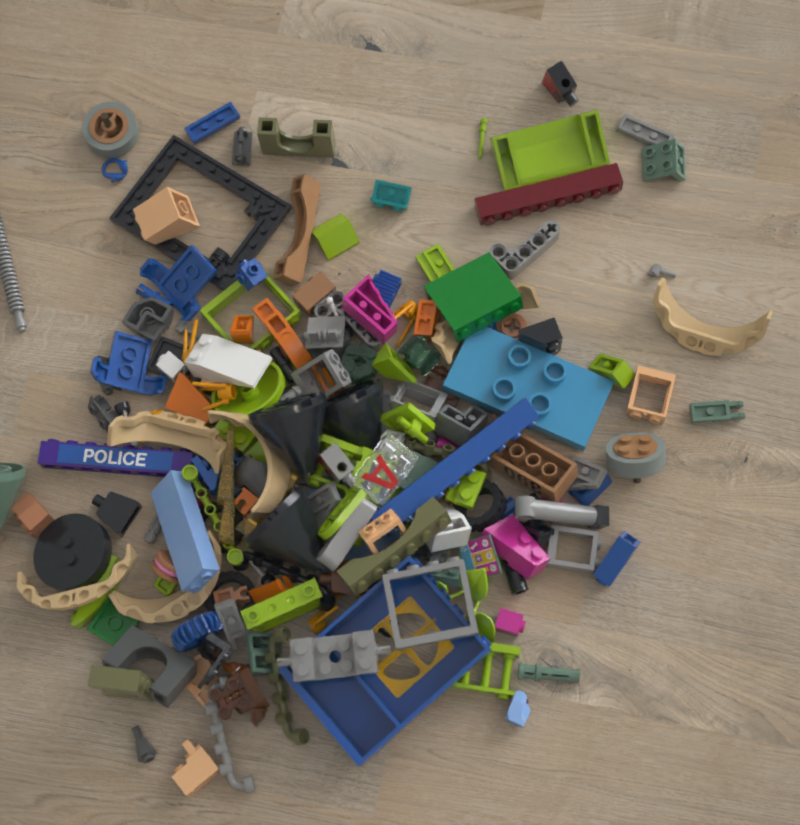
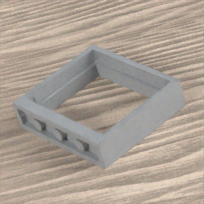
M452 557L448 558L447 562L440 564L439 561H431L424 567L411 565L406 567L407 570L391 569L386 571L387 574L382 575L397 651L479 635L464 559ZM459 568L471 626L401 639L390 581Z

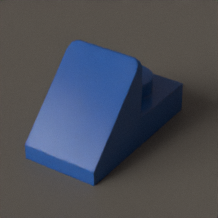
M198 456L191 459L192 463L214 496L217 495L223 475V465H221L219 474H216L213 468L209 467L205 459L200 460Z

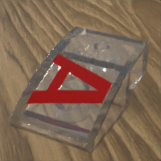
M389 432L382 437L374 451L368 455L350 483L356 488H362L367 493L366 496L381 508L409 474L419 457Z

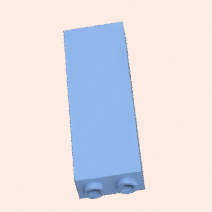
M170 470L152 490L151 496L181 590L196 593L201 591L220 569L191 483L184 479L182 471Z

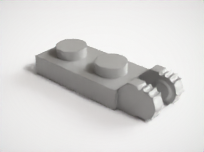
M234 598L214 604L219 620L224 625L223 630L233 650H238V643L235 638L241 636L244 645L247 647V631Z

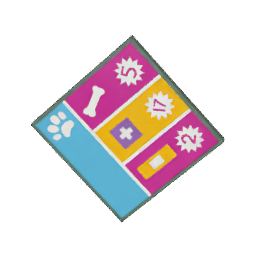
M491 534L469 540L467 545L458 547L461 559H464L466 570L485 568L487 577L503 573Z

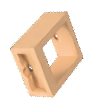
M638 366L626 414H629L634 419H648L649 422L654 424L664 423L676 375ZM639 380L667 387L661 413L633 407Z
M389 509L358 531L372 555L379 553L373 544L376 540L396 526L402 535L407 530L396 513Z

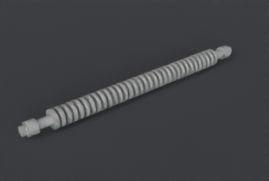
M0 213V274L10 314L15 315L16 321L14 323L16 330L19 333H24L27 328L26 320L22 316L25 308Z

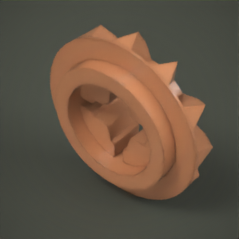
M512 313L497 323L498 332L514 339L518 338L519 329L527 327L526 320L517 313ZM513 321L514 327L517 328V330L514 329L512 334H510V330L507 327H510Z

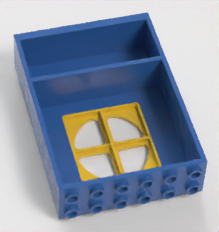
M408 556L394 569L404 571L407 570L406 567L411 565H419V567H423V565L416 557L412 559ZM430 573L390 581L396 616L413 613L423 616L426 620V623L411 637L424 635L430 629L441 632L471 626L470 620L466 621L462 617L464 615L462 609L457 604L452 605L449 602L451 598L443 588L439 590L436 587L438 583ZM383 579L315 638L352 634V632L374 630L376 634L380 628H385L394 639ZM474 635L439 642L436 656L430 665H425L412 648L395 650L378 664L379 673L296 683L293 680V671L290 666H282L278 671L357 766L360 767L491 652V643L484 635L481 637ZM333 651L330 654L331 662L337 663L341 660V653L339 651ZM403 653L407 654L420 669L418 676L406 680L391 679L384 674L385 668Z

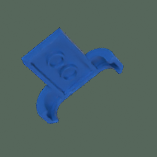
M194 245L189 246L170 270L160 262L150 258L140 268V276L151 280L180 311L183 316L180 319L181 321H191L200 311V305L195 297L218 272Z
M119 331L114 332L108 364H103L101 358L93 357L90 370L92 377L99 383L143 395H158L163 392L168 378L164 375L157 377L145 376L152 344L151 340Z

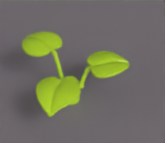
M485 568L466 570L471 598L477 601L474 606V613L479 636L484 635L493 643L495 641V625L492 619L484 613L477 614L478 606L486 598L489 590ZM459 575L458 580L462 590L449 595L451 599L464 593L461 575ZM437 581L436 587L439 590L443 588L448 593L447 586Z

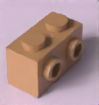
M320 271L317 275H312L303 287L300 286L295 290L293 299L303 312L310 317L314 314L315 306L331 292L336 291V287Z

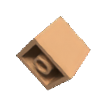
M169 187L164 188L133 209L135 220L141 229L142 238L155 245L200 227L189 197Z

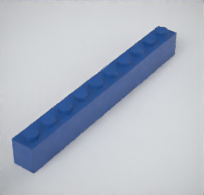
M526 397L375 511L370 522L389 509H392L403 524H407L414 518L412 514L430 498L434 497L436 500L441 498L445 494L443 490L447 487L452 489L461 482L459 478L464 474L466 477L476 470L474 467L478 463L483 465L489 461L491 453L494 451L499 453L506 447L505 443L510 439L513 442L522 435L520 431L525 427L527 430L537 423L535 420L539 417L538 413ZM396 527L386 533L387 536L390 537L398 529Z

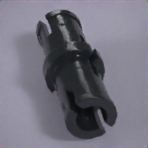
M279 346L272 348L269 354L281 369L288 384L295 382L290 375L294 372L290 360L286 359Z

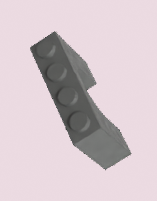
M133 625L101 658L102 666L129 669L135 662L144 658H154L163 662L166 668L150 686L151 699L166 708L173 703L197 675V663L192 657H186L179 653L176 648L167 646L159 638H153L143 629H138Z

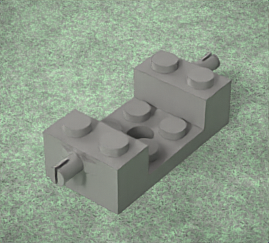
M374 630L318 638L290 639V655L285 658H277V662H283L277 663L278 667L290 666L293 671V680L296 683L379 673L378 655L391 654V650H386L390 649V645L377 647ZM333 651L341 653V660L337 663H333L330 660V654Z

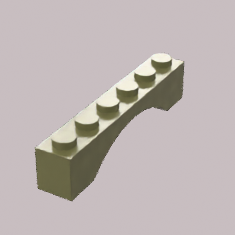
M434 497L430 498L417 509L410 527L398 541L377 554L350 560L337 573L351 592L358 596L366 591L374 582L380 580L387 570L398 566L406 557L413 554L420 546L445 529L452 522L448 512Z

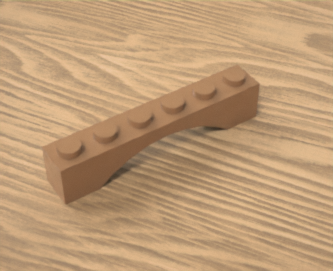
M306 174L293 178L290 196L296 216L295 235L288 251L276 262L273 279L290 287L301 284L304 279V269L307 262L308 249L311 244L310 238L314 228L318 197L321 192V182Z

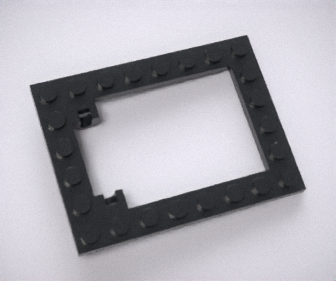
M173 135L109 219L177 262L189 246L175 237L156 245L145 241L141 236V229L135 220L133 209L153 195L178 161H181L249 202L244 213L248 217L252 214L257 223L232 257L219 247L214 250L209 258L204 256L218 271L209 282L224 291L237 281L235 272L239 269L238 265L246 259L249 262L257 257L290 212L292 206Z

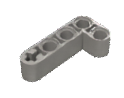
M553 220L547 221L513 252H510L503 244L497 243L490 248V254L508 278H515L558 240L560 225ZM534 242H541L542 245L537 246ZM501 253L502 256L496 257L494 254ZM526 253L529 256L524 258L520 254ZM508 265H513V266H515V268H514V269H508L507 266H508Z
M341 291L331 292L315 306V317L335 316L330 305L326 303V299L332 297L334 301L339 299L343 302L345 294ZM342 302L334 304L339 316L347 314L342 309ZM322 311L328 312L325 316L319 315ZM346 317L345 325L352 329L354 335L371 352L380 351L383 344L366 329L358 330L357 328L362 325L354 318Z
M364 498L342 526L327 540L318 553L316 560L334 571L359 537L358 531L364 528L374 515L377 506Z

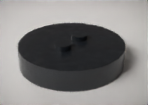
M73 513L61 516L51 522L37 540L33 555L36 573L45 584L60 592L95 584L101 579L109 566L112 556L111 539L107 530L87 515Z

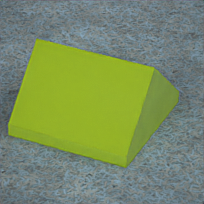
M342 213L317 226L311 233L328 261L360 243L350 220Z

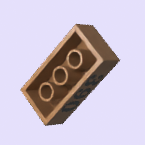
M523 433L513 442L511 439L505 443L506 447L499 453L496 451L491 453L492 468L549 501L558 502L578 477V468L575 462Z

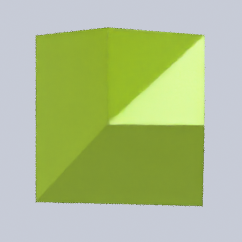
M385 343L372 366L385 378L415 384L417 380L412 368Z

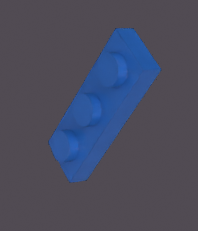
M229 102L185 127V131L195 145L239 120L240 115L233 104Z

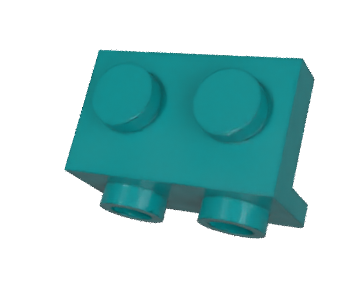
M376 179L370 201L374 202V206L385 208V205H390L392 210L402 212L403 208L408 209L412 187Z

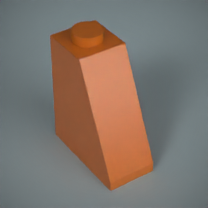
M179 372L165 408L184 416L197 418L204 421L205 425L211 426L212 423L208 419V410L203 411L202 408L211 405L212 401L198 386L192 385L193 380L188 375Z

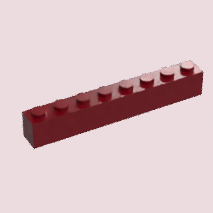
M614 163L475 198V209L480 225H492L496 221H508L516 216H528L532 212H544L552 207L560 208L568 203H580L585 199H596L608 193L616 194L622 190L623 179L618 164Z

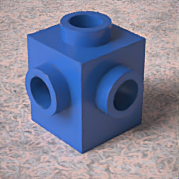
M255 258L249 262L247 259L238 265L239 269L235 272L238 282L247 291L268 277L261 263L257 262Z

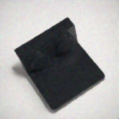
M209 632L197 649L204 659L213 661L197 687L199 689L204 684L206 686L210 684L218 673L220 666L229 656L227 650L230 645Z

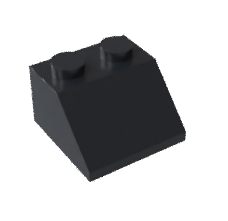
M555 318L519 329L517 338L521 342L552 355H556L561 351L563 339Z

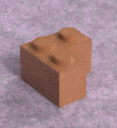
M29 492L11 508L15 512L14 518L32 537L36 535L39 538L43 530L55 520Z

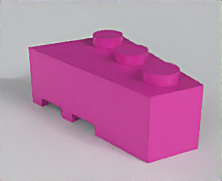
M368 274L343 298L342 309L382 344H385L397 332L398 322Z
M514 515L485 528L480 536L491 534L497 556H501L509 562L507 565L527 579L541 573L550 560L549 556Z

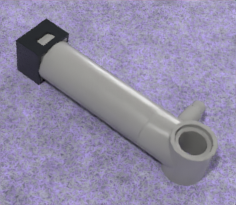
M518 496L515 498V518L518 520L537 519L586 525L588 528L602 529L609 526V506L595 505L592 507L537 500L532 496Z

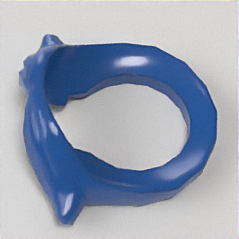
M111 158L102 166L103 176L111 179L112 183L122 180L128 172L127 160L122 161L118 158ZM116 162L122 170V174L106 173L105 168L109 163Z

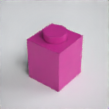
M500 608L495 631L518 637L519 632L523 633L526 621H523L522 614Z

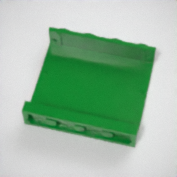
M490 252L424 285L427 299L435 303L452 328L457 342L524 308L520 293Z

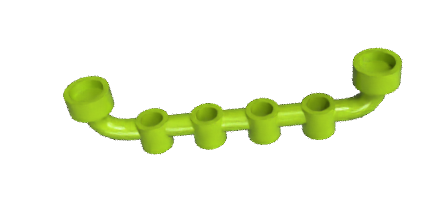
M186 465L182 469V476L186 481L191 482L195 488L197 498L202 501L206 515L211 518L214 530L220 535L223 540L222 545L228 551L227 559L229 563L234 566L242 564L244 555L241 550L235 548V541L229 537L225 523L220 520L217 514V508L210 502L208 498L209 493L202 487L198 479L199 472L194 465ZM205 492L204 496H199V494ZM214 508L212 513H208L209 509ZM219 525H223L222 529L217 530ZM231 541L232 545L227 547L226 543Z

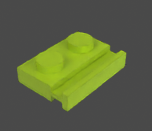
M439 243L423 251V253L415 255V259L429 282L455 270Z
M475 470L467 477L464 474L459 478L461 481L452 489L449 488L445 498L446 501H451L456 505L473 510L485 481L486 473Z

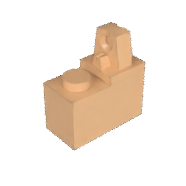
M187 739L182 743V746L188 752L185 755L187 764L179 765L174 770L175 774L171 777L187 797H191L220 772V769L205 748L200 746V744L195 747Z

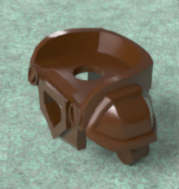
M235 661L223 663V668L233 675L226 679L227 689L221 691L220 689L213 688L209 691L210 700L218 702L221 707L218 710V716L222 720H228L232 715V709H235L240 715L250 711L251 722L255 727H258L259 723L264 720L270 704L257 685L248 663L246 665Z

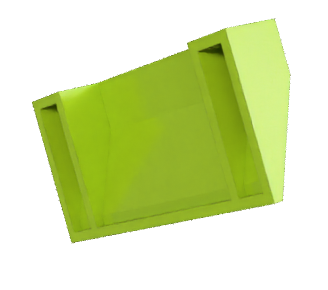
M598 110L584 112L489 138L504 191L610 164Z

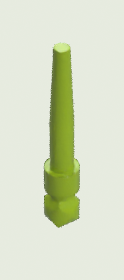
M481 118L479 159L482 158L487 118Z

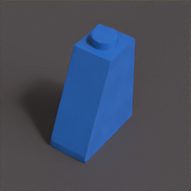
M624 531L617 538L593 576L596 577V581L603 586L608 585L610 587L641 542Z

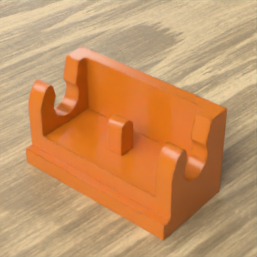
M419 299L413 335L418 340L423 341L426 338L431 343V338L434 337L436 332L435 326L437 323H440L441 312L432 300Z
M243 487L234 504L237 506L240 501L244 500L245 503L239 512L243 514L246 519L245 521L250 524L253 521L250 510L259 499Z
M285 575L282 576L285 586L278 578L267 584L252 588L248 592L254 602L258 604L294 586Z

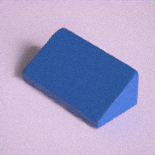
M607 474L598 489L569 491V494L581 505L589 506L612 483L609 474Z

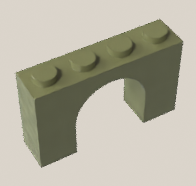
M259 117L257 136L262 154L334 157L336 140L332 120H314L311 135L293 136L279 128L277 118Z
M91 665L88 681L89 687L103 689L102 694L106 696L154 701L151 699L150 686L155 680L142 671Z

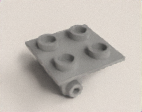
M346 316L308 317L307 332H304V339H306L305 349L342 348Z

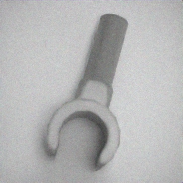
M654 264L648 272L650 276L655 278L659 274L676 277V273L662 269V266L659 264Z
M180 322L175 326L181 335L185 329L188 330L189 335H192V330L185 322ZM196 334L195 339L199 340L201 336Z

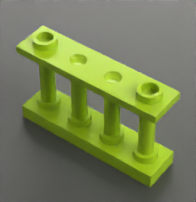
M323 434L321 447L324 451L336 442L349 461L352 459L361 461L363 455L360 453L363 448ZM376 453L371 466L377 467L379 465V462L376 460L379 455L378 453ZM381 455L394 474L397 460ZM320 463L315 474L306 477V482H309V485L314 488H320L329 482L335 481L322 478L325 469ZM338 467L339 472H344L342 467ZM381 469L377 476L381 479L386 477L383 469ZM341 481L339 483L335 482L338 493L345 496V490L349 491L350 489L341 485ZM374 483L370 495L367 494L365 498L376 505L377 508H380L382 499L377 497L382 486Z
M313 578L240 612L248 630L253 629L254 632L266 633L319 609L320 598L323 596L316 579Z
M490 642L491 652L484 658L481 686L469 684V671L461 678L460 683L456 682L451 688L498 695L497 699L509 700L515 694V691H509L512 662L515 660V657L519 658L521 647ZM495 654L503 655V659H505L501 689L489 688L492 659L495 657Z

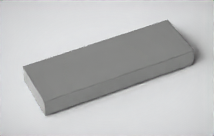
M624 114L616 131L649 146L674 138L673 134Z

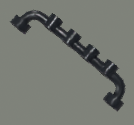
M243 551L244 560L242 564L238 566L233 565L235 570L245 571L248 568L249 560H251L254 566H264L270 569V572L274 575H286L291 583L299 582L302 584L315 578L323 596L320 598V608L323 611H329L335 607V597L327 587L318 583V577L314 574H309L307 577L301 575V570L297 566H291L287 569L283 567L282 560L274 558L270 561L265 558L266 554L258 551L254 553Z

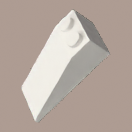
M202 334L184 363L193 377L255 388L272 361V357L219 336Z

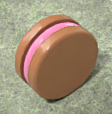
M159 550L151 563L152 570L164 580L179 584L169 550Z

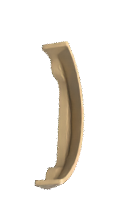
M662 278L658 283L653 299L654 309H656L662 326L667 333L669 332L682 346L692 351H699L702 354L712 356L736 354L759 342L765 336L773 311L769 310L756 321L737 327L709 325L693 318L677 304L670 293L665 278Z
M517 283L515 288L520 293L524 306L520 310L540 307L541 304L534 287L526 283ZM444 320L437 323L435 326L436 332L431 339L433 345L449 365L452 363L455 349L462 340L456 341L452 328Z
M208 410L210 423L227 419L236 427L246 426L261 443L267 459V480L259 500L250 511L253 521L270 515L288 490L290 466L250 424L248 415Z
M141 411L136 416H118L108 426L107 446L137 441H153L177 445L202 456L209 462L216 474H219L227 450V443L219 436L220 432L216 428L210 429L205 426L204 421L179 413L162 411L160 414H150L149 411Z
M211 528L207 533L219 569H221V547ZM220 570L201 591L196 593L179 590L163 598L136 599L114 590L108 596L118 612L125 616L146 623L171 622L187 616L190 611H195L206 601L217 583Z
M131 543L126 544L125 558L117 562L112 568L110 577L100 583L43 596L30 584L21 571L17 572V589L27 601L40 608L67 610L80 607L98 599L118 585L133 568L138 554Z

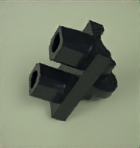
M532 519L525 523L519 521L539 546L547 545L548 536L554 535L555 529L544 525L545 520Z

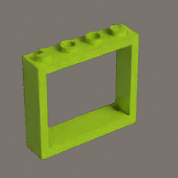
M269 276L266 277L262 282L291 313L285 318L288 324L292 327L296 326L302 318L300 310ZM238 280L200 309L202 317L221 338L232 341V339L216 323L213 317L247 291ZM268 332L249 348L256 351L266 350L275 339Z

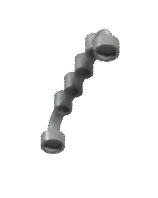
M228 675L220 676L219 681L212 684L209 691L213 688L222 689V691L227 689L226 679H228ZM208 691L209 703L205 704L207 716L212 715L213 723L209 724L212 736L216 735L218 740L214 747L216 755H221L223 761L222 764H219L221 776H226L229 785L236 790H246L247 794L255 792L252 775L243 777L244 782H239L235 778L223 723L218 716L219 706L217 702L210 700Z

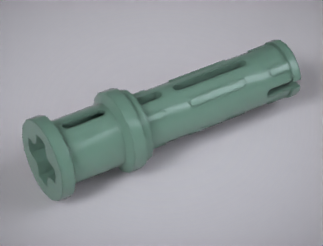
M519 662L518 680L525 678L534 679L538 682L541 679L579 683L580 670L542 667L539 663L528 665Z

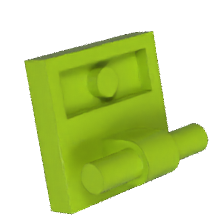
M410 402L383 413L380 421L391 430L405 433V437L407 435H410L412 438L416 437L423 444L428 441V437L424 434L433 431L436 425Z

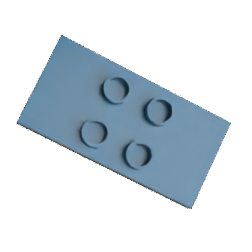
M486 327L465 338L446 377L442 391L499 416L526 397L539 415L535 420L537 423L530 428L531 430L584 452L615 381Z

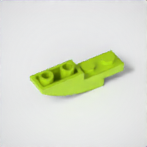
M111 556L106 572L97 583L103 582L110 577L113 566L121 561L118 557ZM119 584L98 599L78 607L77 611H74L71 616V626L79 630L91 622L107 600L108 594L114 590L116 591Z

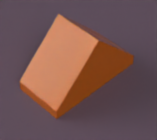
M235 315L230 329L233 342L237 344H253L254 315Z

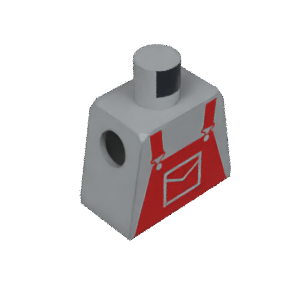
M336 442L319 455L318 462L336 483L343 481L348 489L358 483L352 475L355 469ZM337 467H342L344 472H339Z

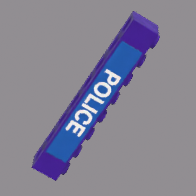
M48 439V441H41L38 464L42 468L165 477L170 470L182 471L186 465H194L191 459L195 455L188 449L172 451L171 448L162 447L161 450H157L150 446L134 448L132 445H123V447H117L116 445L107 446V443H104V445H97L94 442L78 444L77 441L67 440L64 443L56 439Z

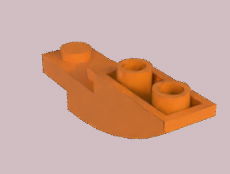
M268 298L252 308L296 370L313 360L294 330Z

